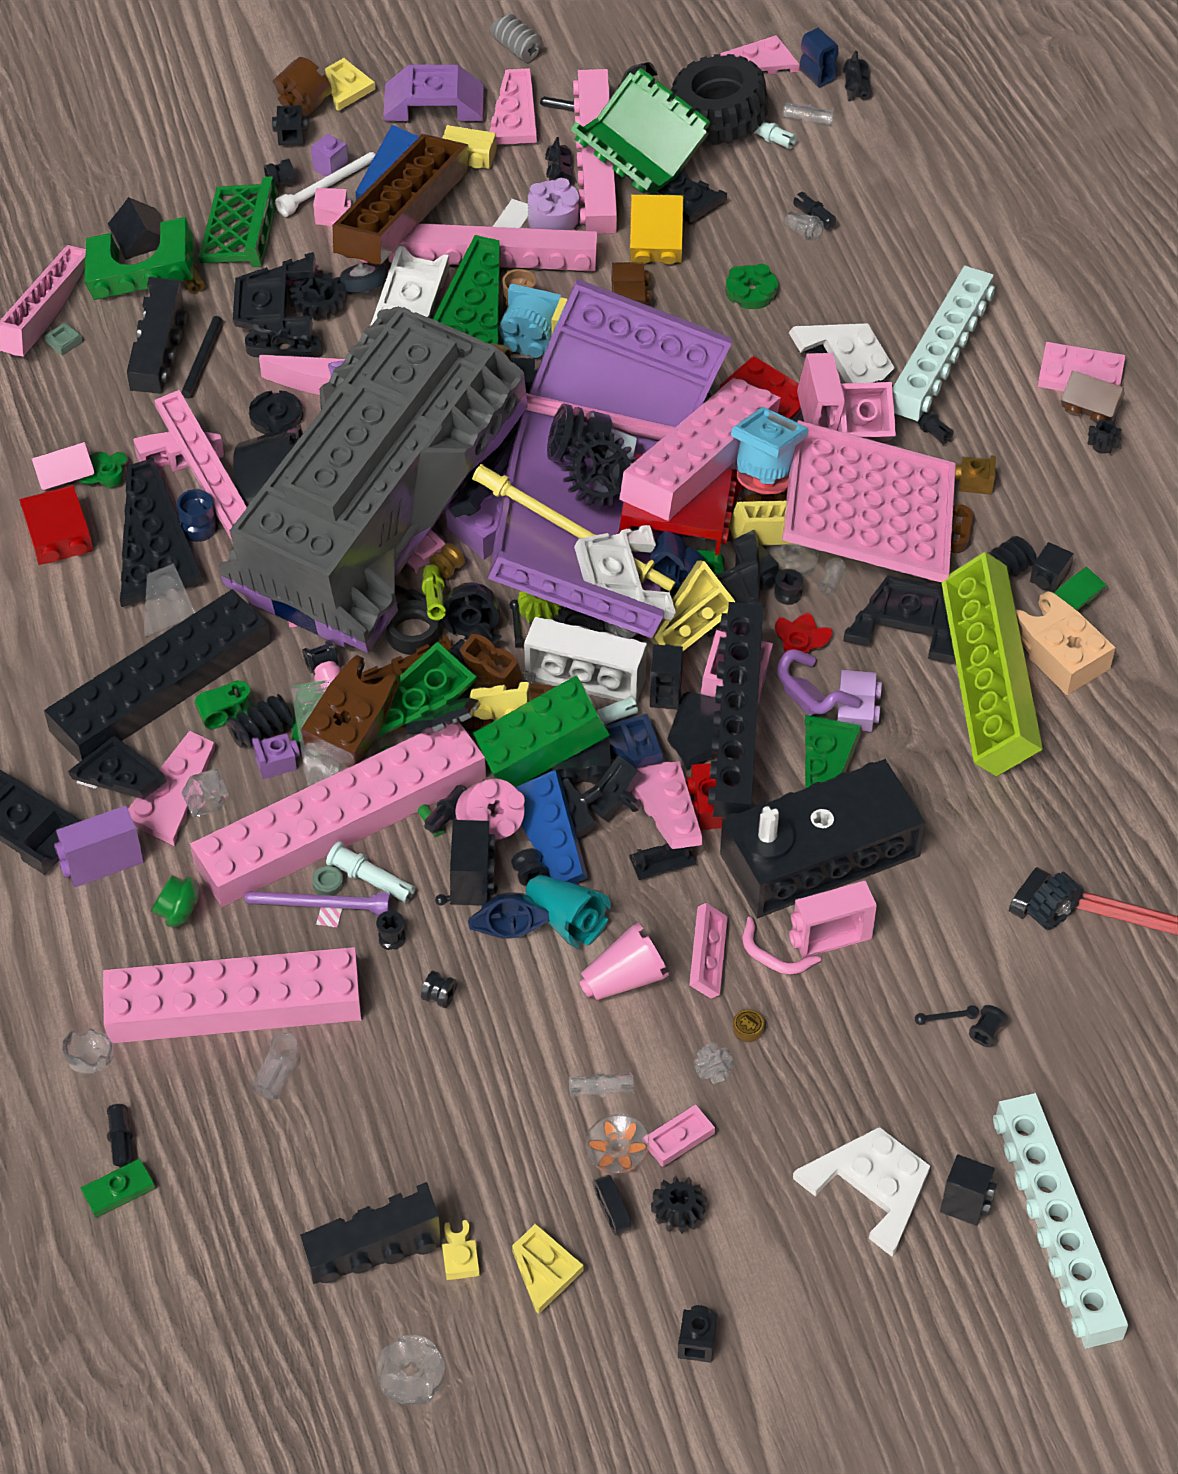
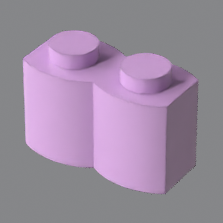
M841 670L839 690L859 697L860 705L857 708H853L838 702L837 721L861 725V731L872 732L873 723L879 722L880 706L874 704L875 699L880 700L882 682H876L875 672Z

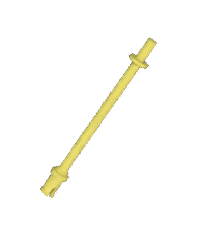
M480 464L476 469L472 480L494 491L493 495L497 497L505 495L579 539L595 536V534L513 487L508 476H500L483 464ZM633 557L642 584L646 579H649L669 592L672 590L675 581L653 569L655 564L653 560L644 564Z

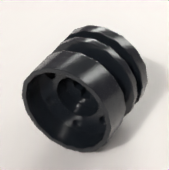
M561 404L554 416L549 431L547 443L548 459L554 462L561 460L562 464H570V462L563 459L564 455L573 456L568 447L570 445L578 447L576 439L582 437L586 440V433L592 432L596 438L597 432L603 431L606 438L612 430L610 415L589 411L584 418L582 408L575 407L573 409L572 405ZM600 446L591 448L594 453H598L603 459L605 458L608 449ZM584 455L580 463V468L586 470L587 464L584 460ZM596 465L597 468L595 469V471H597L601 467V465Z

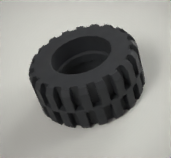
M713 54V57L707 58L705 56L700 58V61L689 63L687 68H683L672 83L671 91L674 93L672 100L678 96L693 107V111L688 116L689 118L695 111H698L710 120V125L706 129L709 134L702 143L711 142L712 145H719L720 142H726L728 144L733 143L735 139L741 140L746 138L748 133H754L758 126H761L769 109L766 82L762 70L751 60L748 61L743 56L735 57L734 54H727L726 56Z

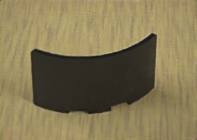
M300 423L240 442L236 445L233 455L235 488L246 507H248L303 435Z

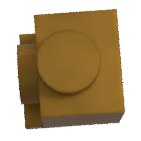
M991 455L990 459L962 456L961 464L956 463L955 480H959V492L992 495L996 456Z

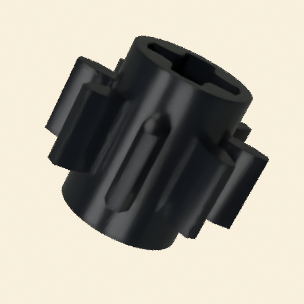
M1098 420L1096 427L1091 425L1089 427L1087 444L1092 445L1093 449L1098 453H1111L1113 447H1120L1122 429L1117 428L1112 421Z

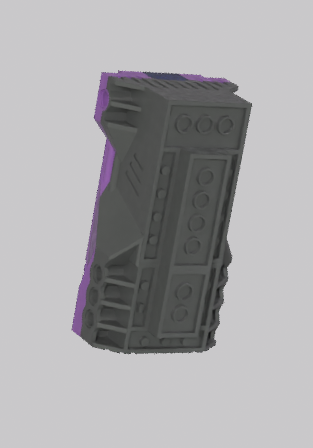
M399 306L392 309H383L377 313L375 322L363 331L364 333L357 345L350 348L342 365L333 370L329 382L320 387L321 411L229 530L233 542V550L228 561L221 562L218 566L224 586L247 596L249 603L320 637L331 640V642L344 648L349 644L366 653L370 651L398 612L395 592L396 576L470 476V473L500 446L528 407L524 372L514 362L512 363L501 350L495 348L494 345L486 344L480 339Z

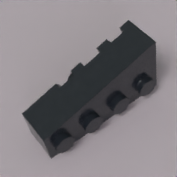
M149 277L147 287L149 288L150 297L144 296L143 320L138 321L137 342H133L127 368V377L130 391L161 394L164 384H168L170 379V365L175 364L176 347L181 345L182 328L188 324V311L184 310L180 280Z
M425 1182L416 1186L418 1192L403 1198L401 1193L389 1197L390 1203L376 1210L371 1209L370 1206L360 1209L352 1217V1220L347 1222L339 1218L300 1234L303 1252L313 1284L319 1282L330 1283L346 1274L364 1273L373 1266L384 1263L394 1264L401 1261L404 1257L414 1254H428L434 1251L435 1248L441 1247L439 1216L428 1183Z

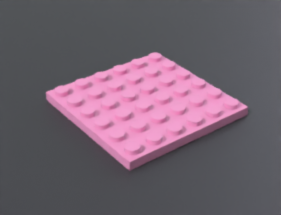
M798 420L797 423L807 427L809 431L807 438L796 445L790 466L782 540L929 580L943 582L948 579L956 463Z

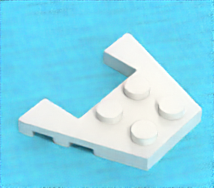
M868 323L795 326L789 331L800 353L821 344L824 345L828 353H833L836 367L846 383H873L878 380H884L894 369L893 364Z
M650 525L641 526L639 530L635 531L630 529L621 530L619 534L611 536L605 533L578 539L574 548L584 581L663 609V618L672 620L676 612L670 592L642 589L631 552L651 553L656 544Z
M879 1127L798 1168L793 1173V1179L816 1196L837 1174L888 1213L870 1232L869 1239L890 1256H893L896 1253L899 1241L929 1174L930 1165Z

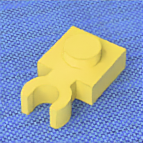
M467 1220L462 1221L463 1230L460 1233H453L449 1222L444 1225L445 1238L449 1242V1244H442L446 1280L480 1276L475 1240L467 1241L470 1235Z

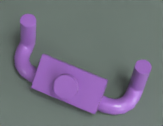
M796 649L788 650L781 656L777 669L778 678L784 685L785 693L809 716L815 713L825 714L837 702L853 708H857L860 705V698L855 695L836 690L825 697L807 679L793 677L789 674V666L792 661L812 667L816 661L814 656Z

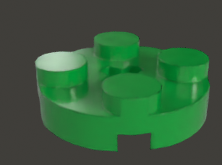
M766 264L735 266L729 270L725 292L727 298L733 304L735 300L741 303L742 308L760 309L769 305L770 300L773 297L775 299L777 296L778 281L776 276L770 272V267ZM749 285L755 286V289H751Z

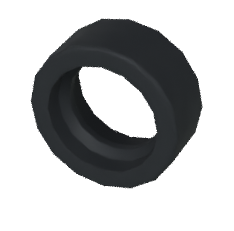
M407 600L397 604L398 612L386 627L388 643L394 650L402 654L412 655L416 653L417 648L427 644L433 646L439 641L440 620H432L428 617L426 602ZM410 619L422 620L430 625L427 631L415 636L404 635L396 630L400 623Z

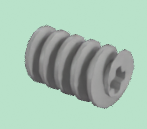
M514 14L499 17L490 28L491 36L524 63H530L536 58L542 43V37L539 34H535L533 29H529Z

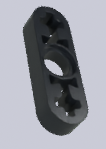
M259 331L250 332L245 337L246 352L252 357L259 358L260 355L319 358L322 354L321 341L314 335H312V342ZM281 343H287L290 345L286 349L277 348V346Z

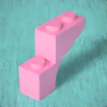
M316 188L313 205L315 225L332 226L352 205V200H348L347 189Z

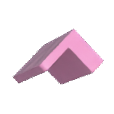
M83 442L33 458L32 461L41 489L47 490L94 475L95 471L89 456L91 455L89 445Z

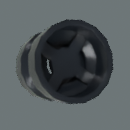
M289 158L281 160L276 165L273 163L264 165L265 177L273 176L276 188L280 184L290 185L296 183L294 169Z

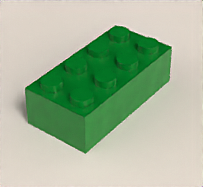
M577 675L473 733L494 777L507 781L514 787L522 785L610 736L589 694Z

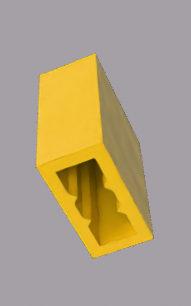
M631 195L630 262H643V264L649 262H662L664 264L682 262L683 196Z

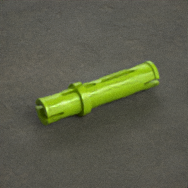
M428 565L423 569L424 573H422L424 578L422 590L426 594L427 615L432 620H440L445 616L444 612H446L442 593L444 581L440 577V569L436 565Z

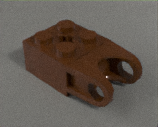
M359 655L354 656L329 684L301 728L304 746L348 767L363 760L385 724L386 716L400 684V675L395 672H391L376 684L362 682L361 676L365 662L364 658Z

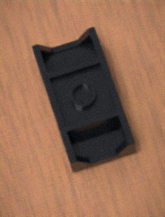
M0 770V841L18 852L23 862L45 875L59 861L54 844L59 842L56 830L78 823L81 820Z

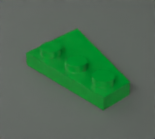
M805 715V789L813 783H822L847 771L862 733L861 725Z

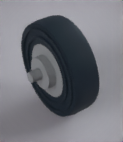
M358 262L357 265L345 269L340 274V281L345 284V291L368 293L369 290L382 286L387 279L386 268L383 264H371L368 262Z

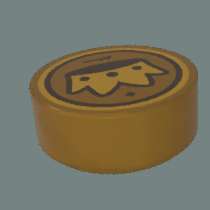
M752 1009L739 1011L733 1019L732 1029L734 1035L745 1042L758 1040L764 1032L763 1016Z

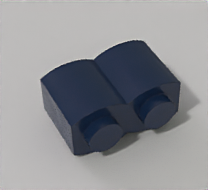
M818 27L805 33L802 38L801 50L803 54L800 59V70L817 87L821 88L832 83L836 77L837 67L835 61L838 56V45Z
M664 531L654 540L656 546L650 555V560L655 562L653 569L675 581L674 586L677 589L681 587L697 561H705L707 564L705 558L699 552L686 547L683 540L672 532Z

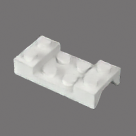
M399 245L371 325L377 319V313L380 310L392 309L398 306L405 307L413 313L417 312L430 318L439 290L443 288L449 270V255L443 254L435 261L413 257L404 246Z

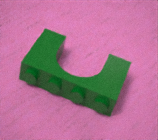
M186 217L160 222V244L158 249L151 257L137 264L124 265L119 263V249L111 233L86 238L85 284L93 300L148 289L147 282L149 277L180 280V282L193 279L194 235Z

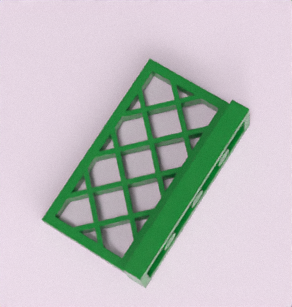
M273 176L263 177L261 184L216 187L198 257L200 263L250 261L252 267H262L276 210L275 200L279 198ZM258 193V195L252 198L251 200L246 199V197L250 194ZM224 195H234L226 202L222 200ZM240 201L243 203V205L237 208L236 210L231 208ZM250 209L253 211V213L247 216L246 218H243L241 216ZM224 211L230 213L221 220L217 218ZM235 219L240 221L231 228L227 226V224ZM245 227L249 229V231L241 236L237 234V232ZM222 228L225 232L215 238L213 234ZM232 236L235 240L225 246L222 242ZM240 245L245 247L244 252H232ZM216 246L220 248L216 253L208 254Z

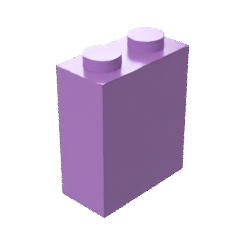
M126 805L56 830L59 842L55 843L54 847L60 860L58 862L64 878L70 877L74 888L144 863L137 830Z

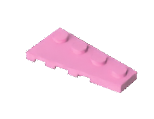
M530 68L505 70L500 88V96L496 102L495 114L492 116L489 131L496 133L497 145L537 143Z
M191 731L187 733L159 769L164 774L167 782L145 799L136 798L128 808L136 828L175 846L178 839V831L181 825L184 824L191 801H194L197 794V786L200 779H203L214 754L215 744L213 741Z
M680 761L664 762L662 764L637 768L644 775L633 788L632 794L637 800H641L649 817L652 816L656 821L657 829L672 849L702 845L701 831Z

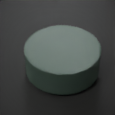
M324 866L317 869L312 876L314 891L318 895H337L343 888L342 873L333 866Z

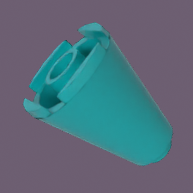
M539 875L531 879L526 886V895L530 896L534 903L548 910L550 920L548 923L569 945L576 949L580 948L579 945L583 943L587 946L593 943L605 928L609 918L604 915L606 907L611 909L609 897L603 892L545 875Z

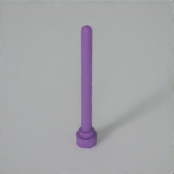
M252 891L247 892L244 896L245 901L249 904L370 910V913H376V916L391 910L392 905L390 892H378L377 895H371V898Z

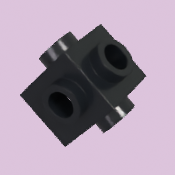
M302 105L277 106V117H272L273 132H277L278 146L303 145L304 131H308V117L303 116Z

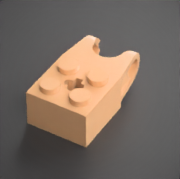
M1047 591L1039 595L1038 601L1043 616L1035 617L1024 611L1015 610L1017 621L1019 622L1021 642L1030 654L1029 659L1068 695L1111 669L1116 647L1077 610L1054 593Z

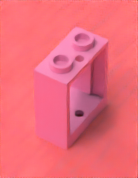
M866 881L795 900L794 913L791 914L793 927L789 931V937L793 948L799 949L802 958L872 939L877 905Z

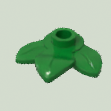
M101 451L91 453L89 456L95 471L94 475L77 480L87 485L99 482L108 488L117 486L123 480V467L128 461L126 454L121 451L111 456Z

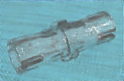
M785 102L782 117L804 121V124L812 122L832 126L834 110L814 108L811 104L803 106Z
M597 1072V1075L569 1076L570 1097L599 1095V1098L605 1097V1094L634 1093L633 1072L604 1075V1072Z

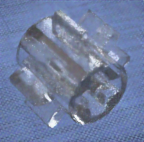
M713 1042L697 1051L699 1057L695 1059L694 1066L701 1079L706 1080L710 1078L712 1084L715 1085L725 1081L726 1077L732 1075L730 1070L734 1067V1058L728 1048L721 1047L718 1049L716 1042Z

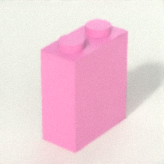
M806 354L797 389L804 422L837 431L845 399L834 354Z

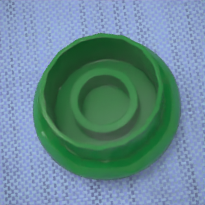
M171 875L150 912L167 919L165 923L168 927L177 928L185 924L199 899L200 886L197 880L192 876H188L183 880Z

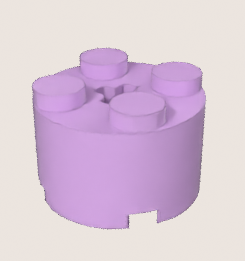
M558 178L531 185L528 194V223L530 228L574 230V227L578 226L579 194L567 179Z

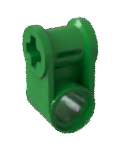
M239 680L232 681L213 690L204 691L196 697L194 702L205 728L208 729L219 728L227 724V718L234 717L236 719L238 712L243 711L246 713L248 707L254 706L252 699L249 698L251 694L249 685ZM235 689H237L238 696H235ZM241 703L243 704L244 710H241Z

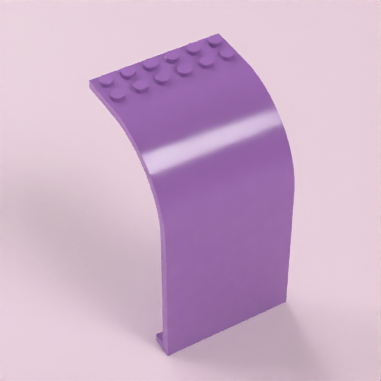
M576 279L546 347L529 394L676 427L703 404L732 344V338ZM525 410L517 429L506 474L510 478L511 485L595 535L608 533L611 536L618 534L624 501L617 502L614 499V505L607 507L604 502L602 508H596L595 502L591 506H586L585 497L581 501H577L575 497L578 490L569 493L568 488L573 485L572 482H563V478L570 475L569 471H562V466H569L570 464H562L561 460L554 462L547 457L548 436L554 416ZM626 433L637 438L634 450L636 454H645L660 441ZM595 481L589 482L586 486L593 490ZM506 495L502 497L488 579L650 638L654 636L663 618V609L584 581L574 548L579 538ZM632 526L631 531L639 530L640 527ZM651 529L654 540L664 532ZM631 551L633 557L644 564L650 561V552ZM646 579L643 584L641 583L643 590L660 591L661 586L649 579Z

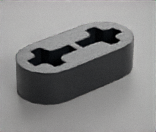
M1036 867L1014 896L1009 912L1024 919L1028 914L1027 906L1030 905V900L1035 898V892L1040 891L1043 883H1048L1051 874Z
M608 1174L594 1179L593 1186L597 1199L613 1234L616 1236L632 1229L630 1218L612 1177Z

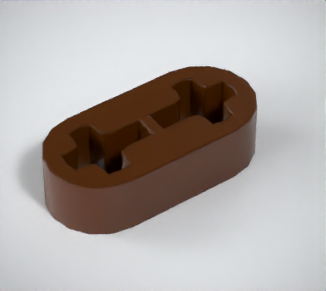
M965 505L953 506L950 551L952 553L964 552L968 547L973 512ZM957 517L963 518L962 524L956 523ZM954 534L960 535L959 541L953 540Z

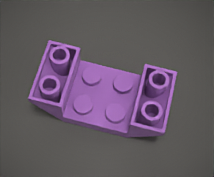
M408 65L385 84L383 121H408L409 106H457L458 121H483L484 84L459 65Z

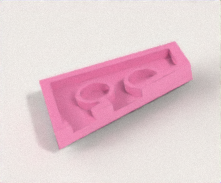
M777 35L720 53L721 56H726L727 54H734L735 57L743 56L748 61L754 62L762 71H767L768 74H777V70L781 69L799 72V63Z

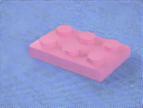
M1046 342L1037 387L1064 391L1072 370L1120 386L1125 355Z

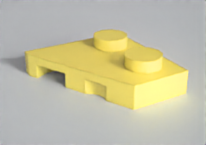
M345 58L325 68V75L332 87L331 95L338 111L375 90V82Z
M520 682L518 689L506 690L505 685L472 689L470 698L477 699L480 702V707L473 711V716L484 720H497L530 701L529 682Z
M536 1224L512 1245L513 1255L534 1309L538 1314L584 1271L583 1264Z

